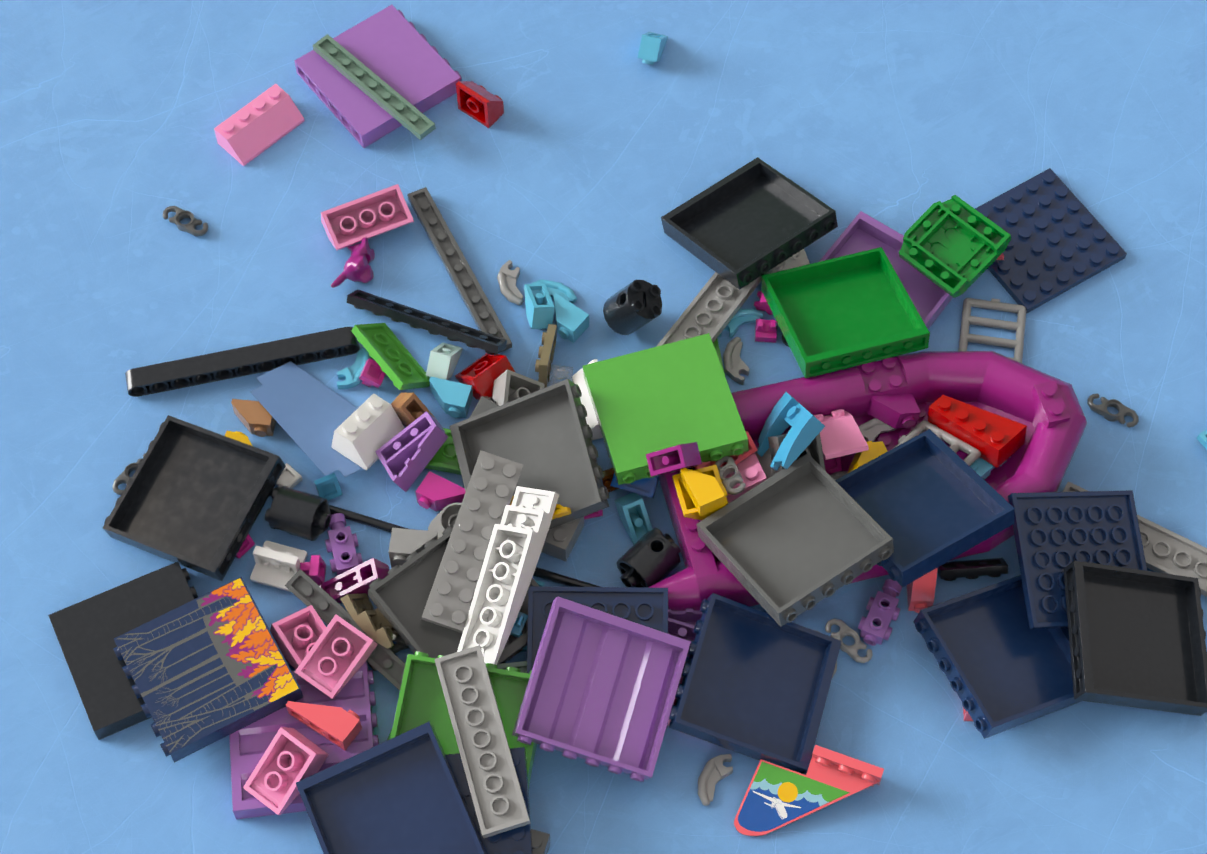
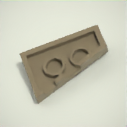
M548 324L547 332L542 334L543 346L539 347L538 358L540 359H536L535 372H539L538 381L545 384L544 388L547 387L550 381L551 363H553L556 346L557 325Z

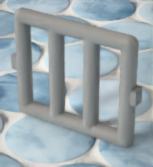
M965 298L963 301L958 351H967L968 342L1014 348V358H1008L1022 363L1027 311L1025 306L1002 303L1000 299L993 298L991 301ZM971 307L1018 313L1017 322L971 316ZM971 324L1016 331V339L1011 340L969 334V326Z
M926 420L917 425L907 436L903 435L898 440L897 445L899 446L923 433L925 430L930 429L941 440L951 444L950 448L955 453L959 450L967 453L968 456L963 461L969 466L981 455L978 449Z

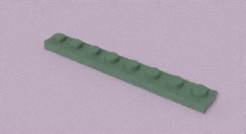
M328 34L313 44V50L417 138L422 140L436 129L435 123Z

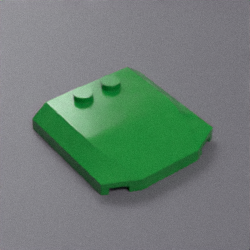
M953 195L950 200L942 203L941 201L933 203L905 232L903 244L899 250V257L953 298L962 295L1006 250L1011 241V235L961 198Z

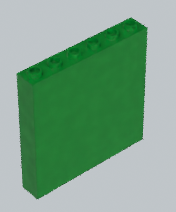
M882 247L762 275L761 291L805 378L927 349L929 346L930 332Z

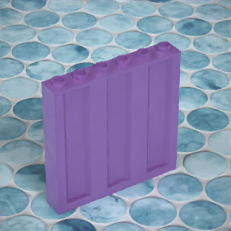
M556 597L551 606L512 736L518 737L517 741L531 745V742L540 744V749L548 752H554V749L563 752L562 756L576 760L577 757L585 759V763L590 766L599 767V764L606 766L609 772L621 774L622 772L631 774L630 778L636 781L644 782V779L652 778L691 641L561 597Z
M367 662L363 664L334 699L296 674L295 671H292L304 697L296 702L341 707L347 712L348 710L354 711L360 717L362 730L345 751L288 713L287 707L229 735L232 804L236 819L277 815L243 787L280 727L296 729L329 754L318 772L379 745L378 735H374L373 730L374 727H378L377 715L372 713V706L376 705L375 692H370V684H374L373 670H368ZM300 794L282 814L306 811Z

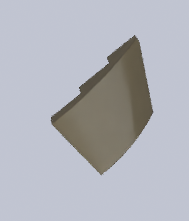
M367 593L347 594L340 598L352 619L371 639L387 649L394 646L392 640L397 637L398 633L378 608L374 610Z

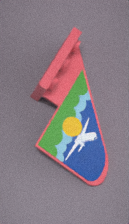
M818 745L814 747L806 775L760 759L734 819L735 828L739 833L746 836L769 834L870 786L880 785L884 769Z

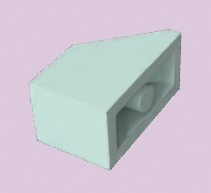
M441 343L431 350L426 376L445 380L452 377L463 348Z

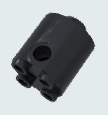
M634 280L608 298L603 308L604 318L608 326L616 333L629 335L658 317L662 313L660 288L645 280Z
M288 486L276 487L274 489L271 508H268L265 513V521L269 522V526L272 529L283 530L291 535L310 541H315L320 534L328 529L331 513L327 498L294 490Z
M658 528L648 531L617 561V568L622 575L620 577L621 581L626 587L648 588L662 581L681 562L678 555L681 552L679 546L674 542H669Z

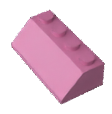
M274 84L215 127L214 131L217 143L241 165L245 166L303 123L305 119L289 94L277 84Z
M398 184L321 212V222L336 251L359 243L364 237L369 239L414 222Z

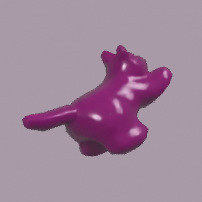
M364 237L361 243L347 247L351 251V256L344 265V271L331 284L332 288L341 285L346 279L368 283L373 279V271L368 264L374 260L375 253L373 249H370L367 237Z

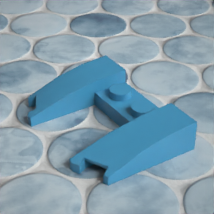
M787 392L784 393L774 406L758 439L759 447L757 453L762 457L770 448L768 437L781 435L789 425L792 426L770 465L775 471L779 469L781 464L783 468L788 469L825 427L824 424Z

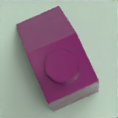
M913 394L872 396L866 410L869 415L895 429L915 427L921 413Z
M697 442L680 444L646 454L651 476L702 464Z

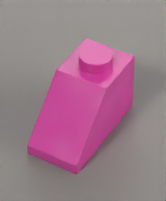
M429 471L416 490V498L418 504L423 508L439 511L449 504L462 503L466 491L465 488Z

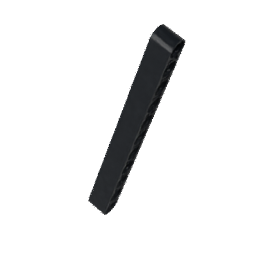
M353 327L337 328L133 368L125 373L127 391L133 397L155 394L271 371L290 361L295 365L352 355L360 350L357 338L351 332Z

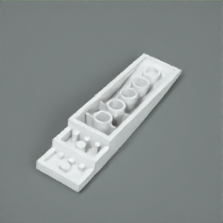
M517 486L512 505H506L501 524L494 525L457 652L480 645L485 663L497 665L537 566L558 501L559 494L556 492Z

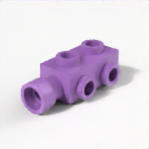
M342 513L331 515L329 528L332 530L328 531L329 539L325 540L327 552H332L333 559H330L332 573L337 572V576L363 563L361 553L356 554L355 547L359 546L356 533H351L350 526L345 527L346 519Z
M892 579L885 580L882 587L883 592L878 591L875 598L870 597L866 610H869L868 616H862L858 629L861 630L860 637H863V641L872 646H875L876 643L881 645L883 639L888 641L893 629L889 627L891 620L896 621L901 610L897 607L899 599L896 597L899 596L902 586Z

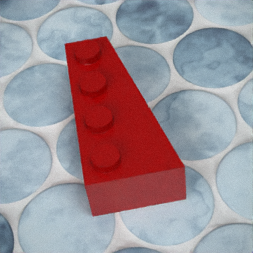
M945 395L940 396L929 406L928 422L978 449L981 452L980 458L996 468L1025 444L1027 425Z

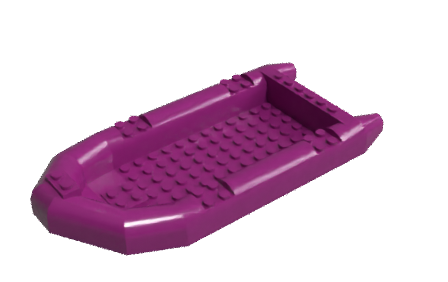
M923 351L890 357L814 377H801L731 393L744 429L749 432L757 449L759 447L758 439L765 422L785 392L790 394L812 415L823 414V416L831 415L832 411L843 409L853 416L858 427L874 419L866 411L872 396L913 394L921 412L916 426L924 420L928 421L929 406L942 395L1027 425L1025 444L1012 454L1002 466L992 469L991 474L984 479L1008 503V495L1011 493L1057 492L1087 424L1072 384L994 351ZM789 425L781 435L786 434V431H789L792 426ZM915 427L897 428L894 431L880 433L874 442L883 441L887 451H890L898 445V440L903 435L907 436ZM942 440L948 447L951 446V444ZM961 450L956 452L962 460L968 456L967 453ZM856 453L841 456L842 471H848ZM680 470L658 475L686 569L648 588H668V609H671V611H686V609L699 611L703 599H708L712 593L749 607L759 605L757 600L699 538L696 524L702 520L684 517L672 477L673 475L681 474ZM1013 525L952 560L989 552L1014 535ZM876 564L870 571L854 578L851 583L889 574L882 566L880 567Z

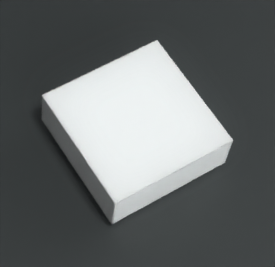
M286 463V467L276 485L279 488L288 486L293 489L303 479L298 472Z

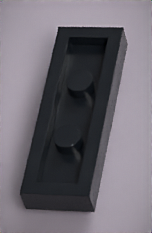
M1003 558L946 562L938 567L937 574L946 581H954L960 577L977 579L979 576L985 575L1000 577L1001 574H1008V564Z

